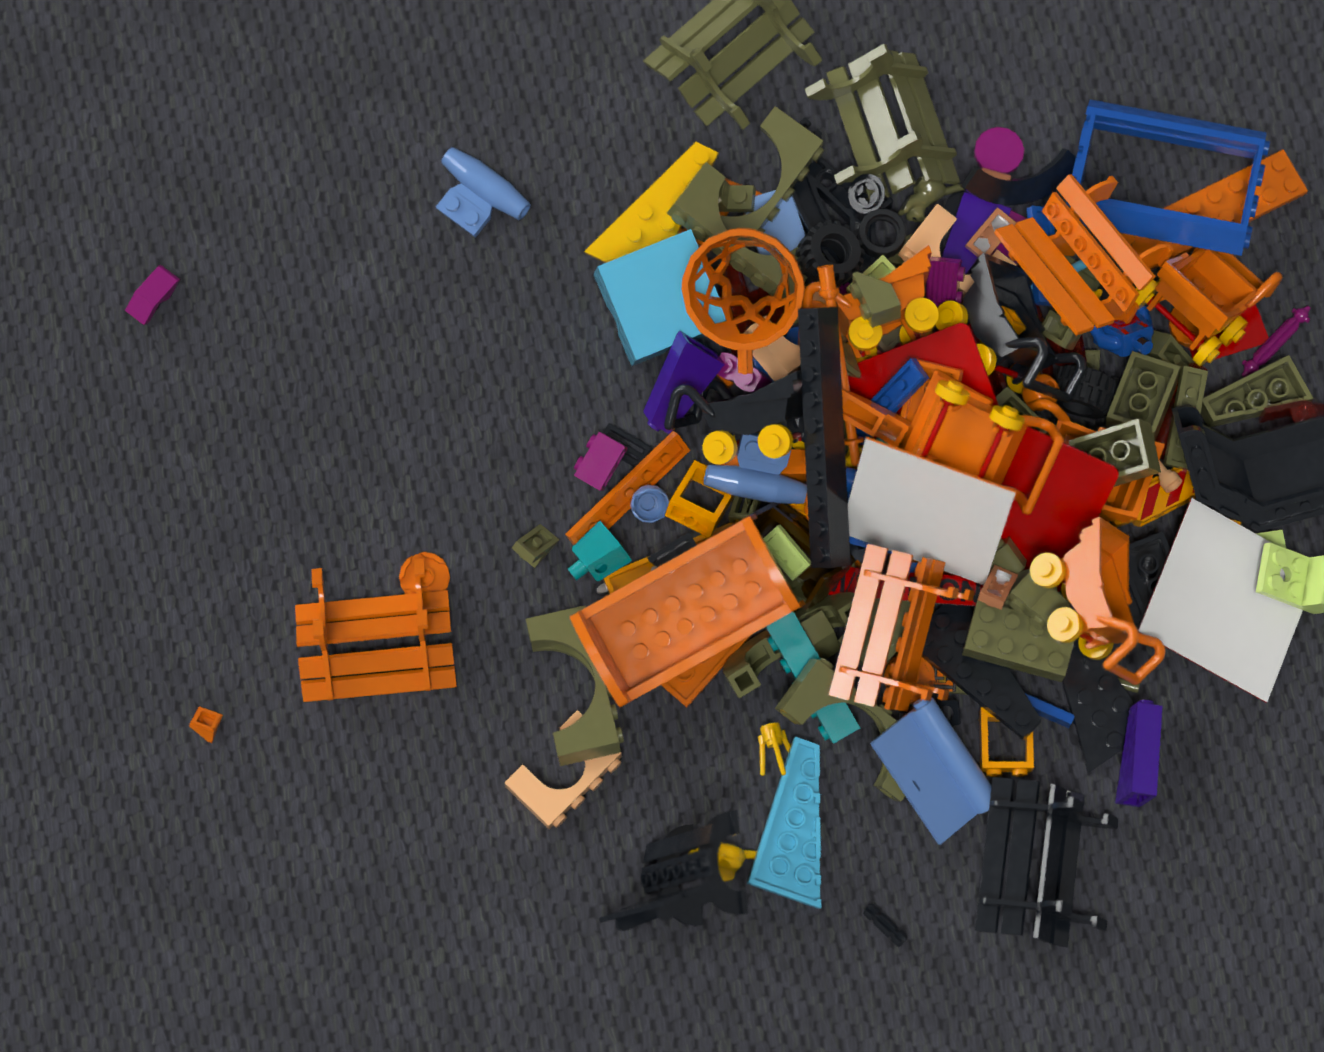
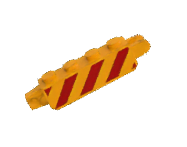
M1178 468L1171 469L1172 472L1175 471L1179 475L1182 483L1170 493H1166L1160 486L1159 476L1152 478L1136 521L1131 519L1129 523L1142 527L1190 502L1191 498L1196 499L1189 471ZM1118 520L1111 521L1116 528L1129 524Z

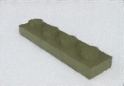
M1188 366L1181 367L1174 408L1183 405H1193L1201 413L1208 371ZM1172 414L1163 465L1188 470L1175 419Z

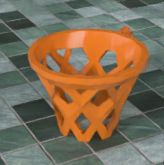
M734 228L709 237L691 255L682 277V294L687 314L702 334L720 346L737 350L738 373L743 375L753 373V350L766 347L787 334L798 318V309L802 308L805 284L795 256L777 238L756 229ZM739 238H750V239H752V241H749V240H737V239H739ZM725 246L722 253L708 262L706 254L711 249ZM748 246L762 247L769 251L780 263L782 272L775 295L763 297L754 304L743 295L732 296L731 283L723 275L731 260V254ZM718 259H722L717 269L714 270L711 264ZM702 261L703 268L697 273ZM704 272H706L710 280L706 295L695 291V282ZM789 274L795 283V292L791 295L788 279ZM716 283L722 286V298L711 296ZM784 287H786V297L782 298ZM698 299L704 302V306L701 305ZM709 304L721 307L727 321L715 324L708 314ZM741 305L746 313L733 318L731 306ZM766 305L771 306V311L765 319L758 312ZM785 305L784 314L778 323L769 322L775 309ZM748 319L759 324L752 334H740L736 324Z

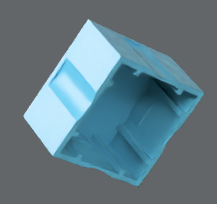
M691 229L599 265L594 272V277L606 306L615 319L618 335L631 366L668 351L679 331L695 340L706 337L698 330L687 314L682 294V277L691 255L699 248ZM702 261L697 273L703 268ZM706 272L695 282V291L706 295L710 283ZM714 286L711 296L719 297ZM698 299L701 305L704 306V302ZM709 304L708 314L715 324L727 321L721 307Z

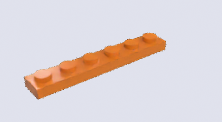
M672 431L565 534L573 545L599 521L607 529L613 526L630 509L631 499L637 489L645 485H655L690 451L679 434Z

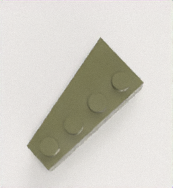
M1288 355L1203 398L1200 414L1206 425L1211 428L1308 406L1314 398L1291 357Z

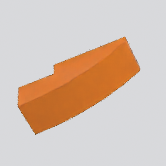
M842 388L843 420L870 436H877L898 448L912 422L875 402Z

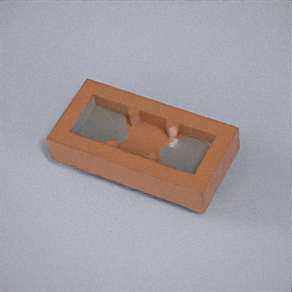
M997 207L965 247L977 257L983 253L991 255L1001 243L994 234L995 230L1013 224L1015 227L1016 222Z
M994 565L979 594L978 600L986 603L988 606L1002 610L1018 574Z

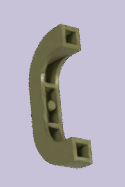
M843 592L827 596L823 601L806 611L801 608L795 612V615L801 621L813 612L821 609L832 628H846L855 593ZM767 630L743 644L729 657L723 667V673L738 698L761 686L757 679L758 674L770 663L782 657L778 650L774 652L766 639L770 637Z

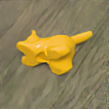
M721 843L718 852V868L723 881L733 880L735 873L742 866L745 859H755L757 850H742V848L735 845ZM699 848L690 850L688 854L699 851Z

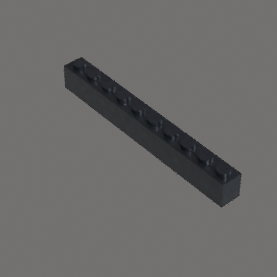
M838 307L798 309L811 568L851 565Z

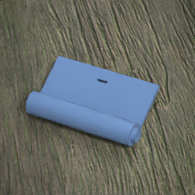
M920 698L913 704L914 708L870 744L937 844L941 845L974 816L989 811L992 785L933 698L931 700H922Z

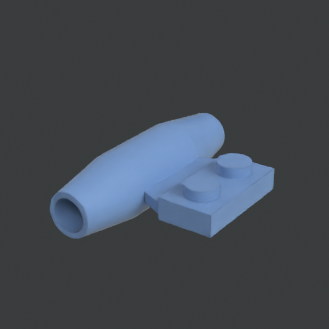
M454 147L445 153L441 163L461 184L450 188L438 203L436 209L475 238L491 219L493 207L518 220H521L528 213L531 204L510 182L487 165Z
M758 433L751 435L741 434L736 453L739 466L707 465L704 485L727 494L768 503L804 504L807 484L780 474L787 467L790 452L779 458L765 456L758 446Z

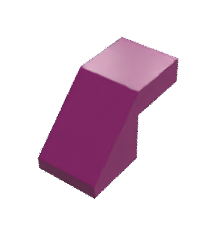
M159 265L135 291L125 311L141 324H148L158 305L171 297L180 279L162 265Z

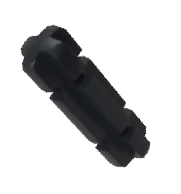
M870 904L864 910V916L868 920L872 919L874 921L873 924L885 936H890L892 938L891 941L897 947L903 945L907 940V935L902 930L899 931L897 929L898 926L884 913L881 914L874 904Z

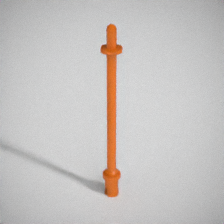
M833 264L817 267L821 287L819 296H822L825 300L826 307H837L835 298L840 293L839 287H836ZM839 324L842 388L850 391ZM844 420L847 434L844 442L849 447L851 464L854 467H858L861 458L858 443L864 442V437L857 436L856 427Z

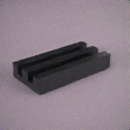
M610 423L603 432L613 438L608 435L611 431L645 450L642 454L620 442L628 447V453L639 458V461H636L626 454L623 456L622 460L633 467H636L652 451L653 447Z

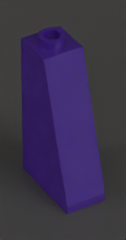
M964 192L955 216L957 220L950 230L942 258L961 259V266L965 267V275H967L978 260V257L969 251L965 245L997 207L1006 215L1010 214L1011 208L979 199Z
M682 331L676 334L643 410L648 418L647 423L651 428L658 432L663 430L668 434L672 430H666L664 422L673 390L680 385L686 384L694 387L702 394L725 365L715 351ZM687 395L681 397L676 418L684 417L694 404Z
M1140 700L1129 709L1115 804L1141 807L1157 796L1162 706L1154 705L1153 701Z

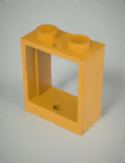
M694 460L672 496L665 516L711 538L734 496L706 486L724 495L715 513L682 498L692 480L704 485L707 465Z
M981 707L979 710L980 769L982 772H986V776L991 777L1001 776L1002 772H1012V776L1015 777L1027 776L1028 772H1032L1034 769L1033 732L1025 739L1026 762L989 761L988 722L1000 721Z

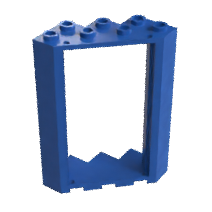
M1096 100L1089 101L1086 111L1087 117L1082 128L1079 150L1072 173L1081 186L1085 177L1094 129L1254 159L1241 224L1114 199L1101 200L1096 203L1120 233L1242 256L1243 248H1249L1253 226H1248L1249 218H1255L1259 199L1258 195H1254L1256 186L1261 187L1265 165L1261 164L1262 155H1268L1270 141H1266L1267 132ZM1080 218V222H1081L1084 226H1086V224H1085V223L1081 220V218Z

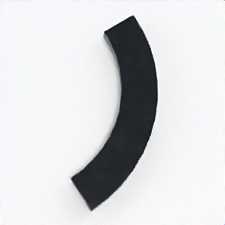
M1063 148L1048 165L1041 169V172L1033 176L1011 180L995 178L985 173L979 167L974 166L960 187L973 196L994 204L1015 206L1031 203L1057 190L1056 188L1068 175L1073 173L1076 157L1068 149Z

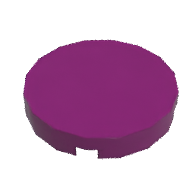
M1002 127L990 128L983 132L976 141L974 150L975 159L981 169L983 167L1004 174H1009L1019 167L1024 153L1023 144L1018 135L1010 129Z

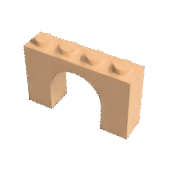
M937 204L907 241L898 256L905 263L929 245L932 252L931 257H941L940 242L957 218ZM998 250L992 255L1012 265H1017ZM971 274L965 275L964 282H960L959 291L963 292V298L974 283L970 276Z
M819 292L814 293L813 300L826 304L822 296H819ZM754 323L743 334H752L759 324ZM841 332V336H843V341L846 342L847 338ZM784 336L766 347L753 350L754 358L774 382L801 369L800 346L791 343Z
M577 710L559 730L571 726L583 715ZM622 753L586 760L585 770L581 779L567 789L557 790L545 786L524 765L505 782V787L548 829L553 825L557 828L567 818L565 813L571 807L575 810L584 802L585 798L583 795L589 789L595 791L602 784L603 779L601 777L607 771L612 773L620 766L622 762L619 759L622 757Z

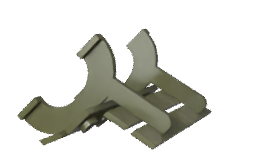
M712 0L670 38L662 36L659 39L662 45L644 59L643 62L654 71H658L660 75L669 81H672L689 65L693 66L697 72L684 82L678 90L691 108L711 92L712 95L694 110L699 119L708 126L720 114L726 111L735 119L741 129H745L750 122L741 108L734 104L736 100L792 51L812 66L819 64L822 59L811 43L807 45L802 44L814 33L804 18L800 17L789 28L786 27L800 14L791 0ZM756 6H761L765 13L709 61L704 52ZM776 34H780L779 37H777L771 44H769L763 51H761L755 58H753L747 65H745L723 86H721L720 88L718 87L720 83H722L728 76H730L736 69H738L744 62H746L752 55H754Z
M882 44L848 64L853 79L850 80L846 67L843 66L826 73L830 85L826 83L825 79H821L805 88L807 97L810 99L836 100L858 167L852 165L834 175L838 185L844 182H853L858 176L863 174H872L881 179L886 187L885 196L890 197L882 173H886L893 194H897L915 184L907 160L912 156L917 157L926 182L960 183L952 160L957 155L955 148H948L923 78L928 74V70L926 67L919 66L915 54L890 51L886 44ZM884 74L889 76L909 133L902 138L899 137L879 77ZM856 90L881 159L879 162L854 93ZM867 188L866 191L869 200H871L870 195H872L875 191L868 190Z

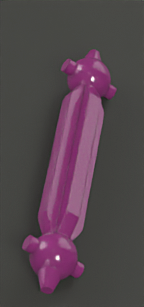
M1310 306L1299 309L1294 308L1292 310L1293 317L1287 319L1254 353L1253 360H1244L1242 362L1244 365L1243 377L1258 371L1259 366L1265 364L1298 330L1300 323H1308L1310 321V318H1308Z

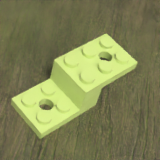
M1271 542L1264 543L1256 593L1309 613H1324V555L1307 557ZM1281 569H1283L1285 572L1284 581L1280 576Z

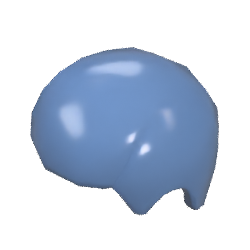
M645 485L641 486L633 494L630 508L634 516L640 521L654 523L665 517L670 501L666 492L658 486Z

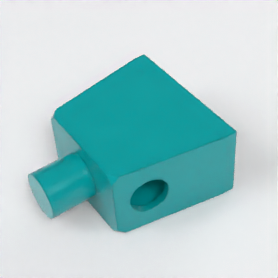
M599 521L572 547L573 553L579 560L570 566L568 571L576 581L587 572L596 581H600L630 563L632 559L604 524Z

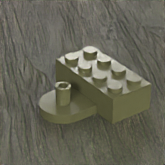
M1030 569L1017 573L1018 577L1012 590L1027 576ZM1057 587L1051 588L1057 592ZM1008 598L1002 610L977 600L962 655L1062 683L1066 675L1074 641L1062 643L1054 639L1049 632L1043 629L1038 630L1031 624L1030 618L1027 615L1016 612L1010 606Z

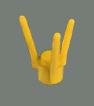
M780 723L766 724L760 727L761 735L757 737L760 749V775H765V744H767V748H774L780 772L782 775H785L786 771L779 746L783 742L789 753L791 745L785 730H781Z

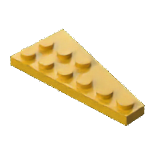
M695 142L584 252L607 263L677 235L682 225L675 223L671 216L667 214V211L705 162L711 166L714 165L719 155L718 152Z

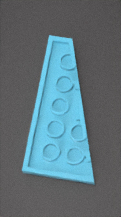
M794 737L784 766L786 774L781 775L747 884L821 909L820 745Z

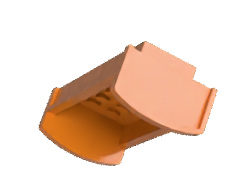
M756 514L742 519L733 526L570 616V620L587 654L619 707L626 705L805 605L804 600L798 602L753 520L758 518Z

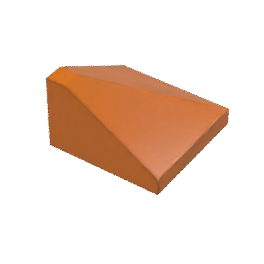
M199 706L189 727L206 741L212 743L223 715Z

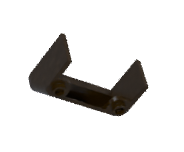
M775 502L752 513L758 517L753 521L763 538L776 526L781 525L810 559L809 520L790 505ZM851 554V565L834 568H811L810 566L799 576L804 581L801 589L807 598L805 605L802 606L805 611L823 601L850 570L855 561Z

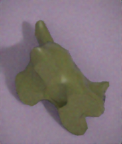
M921 176L912 187L914 195H910L905 200L897 214L899 216L906 214L908 221L920 222L922 224L926 219V208L943 196L963 191L964 189L960 187L962 184L946 187L942 181L939 183L926 182L924 176Z

